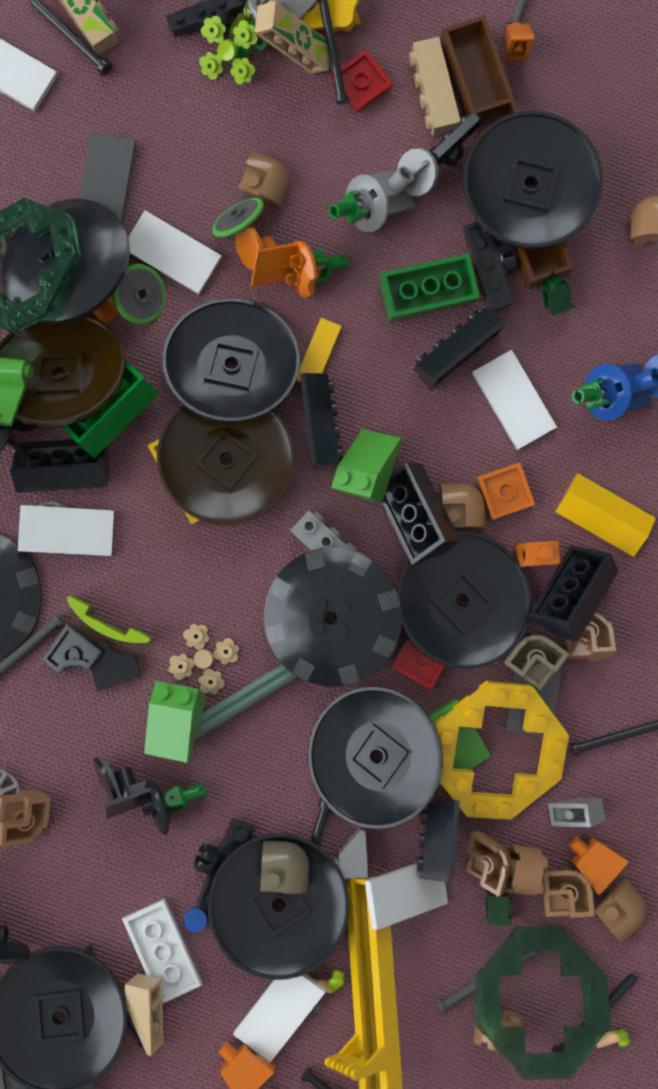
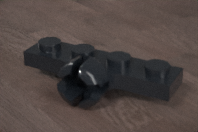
M205 0L166 15V19L175 38L202 28L205 25L204 20L206 18L219 16L222 24L226 27V31L223 33L225 38L229 35L232 28L229 18L249 10L248 0Z
M475 112L467 114L460 121L461 125L455 131H449L437 147L434 146L429 150L435 157L438 166L441 164L453 166L457 164L458 160H462L464 155L462 143L485 122L479 114Z
M477 221L463 226L491 311L494 312L513 305L505 275L519 267L514 247L508 244L500 247L495 246L490 234Z
M232 817L222 843L219 846L205 843L198 849L202 854L201 856H195L194 866L197 871L207 874L196 902L198 907L208 910L210 888L218 869L236 848L250 840L255 828L253 824Z

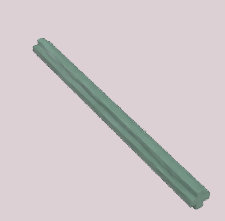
M281 664L202 713L195 740L296 679L297 676Z

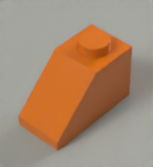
M514 22L506 25L503 35L504 61L527 60L534 41V33L529 24Z

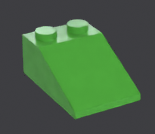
M361 429L339 463L331 488L345 495L382 504L402 438Z
M156 681L149 702L144 754L189 763L207 696L196 688Z
M454 697L430 712L428 715L433 723L441 716L444 717L453 710V706L459 701ZM459 727L453 768L470 770L491 757L475 728Z

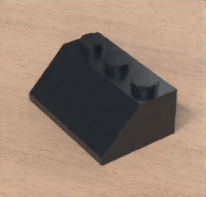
M458 800L428 803L426 809L421 811L420 824H424L423 833L419 834L418 847L422 848L421 857L418 856L416 871H420V879L448 882L455 873L460 801Z

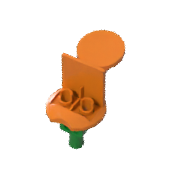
M250 225L235 234V245L239 258L248 269L253 270L252 287L286 281L287 285L294 286L296 292L301 297L309 298L314 295L315 282L326 281L331 271L348 267L347 256L345 257V254L328 257L322 250L311 252L309 246L300 240H296L292 244L277 246L270 236L260 239L259 234Z

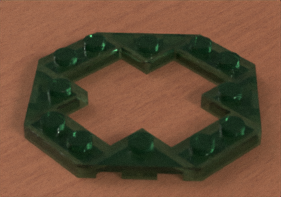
M22 198L0 211V239L29 223L31 235L36 239L50 231L56 263L38 272L41 292L9 309L7 296L0 293V328L13 335L52 314L55 308L53 302L57 294H62L70 279L68 273L72 265H77L81 257L73 217L27 198Z
M515 926L505 942L500 944L489 957L490 960L485 966L480 968L474 975L476 1027L483 1035L487 1036L505 1060L513 1065L522 1079H571L610 1028L607 976L563 927ZM521 951H559L560 976L582 977L585 1026H564L565 1052H526L525 1028L502 1027L500 976H522Z

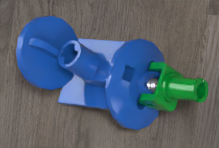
M658 354L648 361L644 372H642L640 364L622 366L605 364L597 366L590 371L581 389L573 391V401L576 404L585 403L592 415L604 421L616 420L623 416L628 409L651 406L649 393L658 398Z

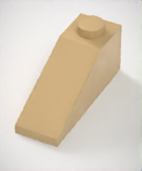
M138 973L125 984L126 1006L146 1054L152 1056L164 1044L162 979Z

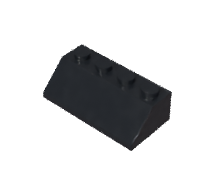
M486 308L481 312L478 310L474 311L467 318L468 322L465 325L461 326L459 324L450 331L451 336L448 339L444 340L442 338L436 342L431 353L428 355L423 353L415 360L417 364L414 367V371L430 390L433 389L501 332L506 322Z
M300 373L312 470L337 467L339 461L343 459L342 447H337L336 438H340L339 424L334 425L333 416H337L336 402H331L330 396L331 393H334L333 379L328 380V374Z
M75 440L18 443L10 470L16 493L108 487L110 473L108 445L94 459Z
M406 462L391 474L382 504L411 564L416 565L442 555L461 541L423 465Z
M571 545L530 612V618L557 637L578 642L619 571L612 554Z

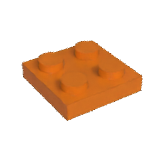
M520 462L476 478L491 520L535 505Z

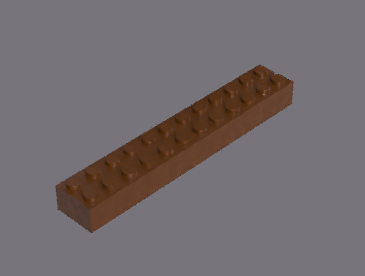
M485 15L443 28L440 37L443 54L465 116L475 112L485 121L472 134L474 142L491 124L505 116L519 112ZM533 179L525 181L527 188L535 189L537 187ZM566 242L543 249L514 247L526 289L539 286L541 282L547 281L553 276L561 278L569 276L574 269Z

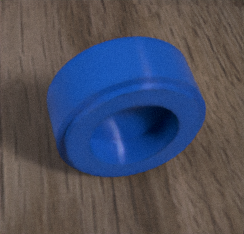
M200 907L190 908L184 917L185 927L191 932L202 931L208 921L206 911Z

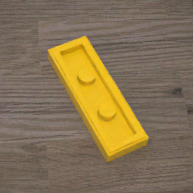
M320 318L300 366L297 382L301 383L300 373H323L342 326Z

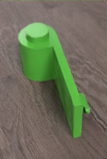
M0 357V425L12 426L29 379H32L34 373L33 366L30 365L28 360Z

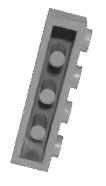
M308 511L290 530L311 551L320 548L338 547L358 552L350 542L345 544L339 539L342 535L334 527L328 529L323 524L325 519L316 511L313 514Z

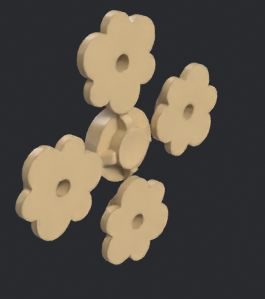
M192 624L190 629L184 631L183 637L187 640L186 644L188 647L194 646L198 649L194 655V661L190 658L187 659L186 654L172 656L170 658L171 666L168 670L170 673H174L175 679L182 680L185 676L188 677L192 674L191 669L194 665L200 669H206L203 672V676H200L198 679L201 684L200 690L203 693L210 692L211 694H216L218 689L224 687L225 682L220 678L221 673L219 671L214 672L210 669L214 658L220 660L222 664L234 663L238 660L237 652L239 647L234 645L232 639L226 638L223 642L216 643L217 649L212 654L211 651L202 649L205 646V642L209 641L207 627L205 625L197 626Z

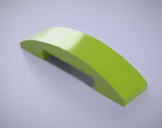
M68 596L67 601L73 611L88 626L99 633L123 642H152L153 637L134 627L130 628L126 634L90 615V612L94 606L75 596Z

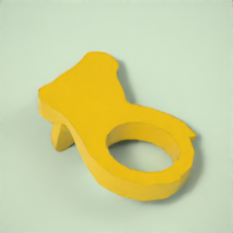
M328 0L334 33L341 30L350 31L354 25L359 26L361 21L356 12V7L361 0ZM319 3L311 11L305 13L302 21L308 24L314 31H324Z

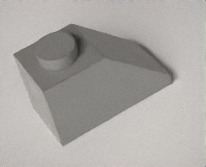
M582 797L548 803L551 826L593 827L606 821L602 798Z
M360 826L339 849V858H334L344 879L368 877L365 827Z

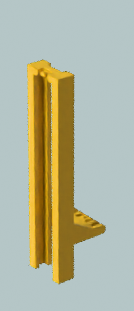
M368 877L344 879L349 896L347 925L355 1035L338 1054L325 1059V1066L354 1080H359V1089H403L391 925L379 930L372 929L367 891L365 892V880H368Z

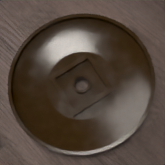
M90 315L71 322L58 324L42 323L30 319L13 329L0 342V357L28 360L30 365L33 366V377L29 379L15 416V420L25 424L53 427L71 424L87 418L110 401L124 378L126 357L122 342L109 325ZM58 372H65L61 377H55Z
M182 405L165 424L157 447L159 476L170 498L178 507L192 517L217 525L246 523L272 509L286 492L295 465V451L291 434L285 422L275 410L261 418L248 422L220 423L202 418ZM228 454L233 458V461L230 465H223L220 462V457Z

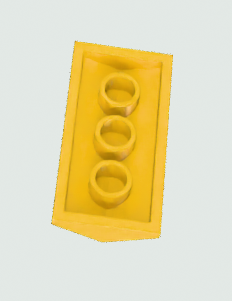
M579 473L575 475L555 510V513L632 557L636 555L648 538L656 519Z

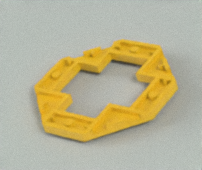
M485 681L478 686L479 689L470 696L467 695L453 706V710L434 722L443 749V770L440 783L453 800L460 801L459 807L467 817L511 820L562 779L569 734L530 684ZM485 706L526 709L523 730L525 732L544 733L537 774L515 773L512 795L471 792L474 772L469 769L453 768L459 727L482 728Z

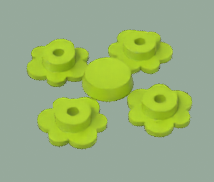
M219 16L206 18L204 20L205 25L201 28V34L207 37L209 43L217 42L220 44L217 49L218 54L214 55L212 52H208L206 56L200 58L199 64L202 67V74L208 75L211 80H215L218 78V74L223 72V67L221 66L223 60L232 61L233 68H231L230 73L232 76H235V82L237 84L251 82V75L255 73L254 65L249 64L248 58L241 60L235 57L237 55L236 45H243L245 49H248L251 44L257 43L258 36L254 33L255 26L249 25L246 20L240 21L238 27L233 29L235 35L233 42L231 40H224L223 33L226 31V27L222 24Z

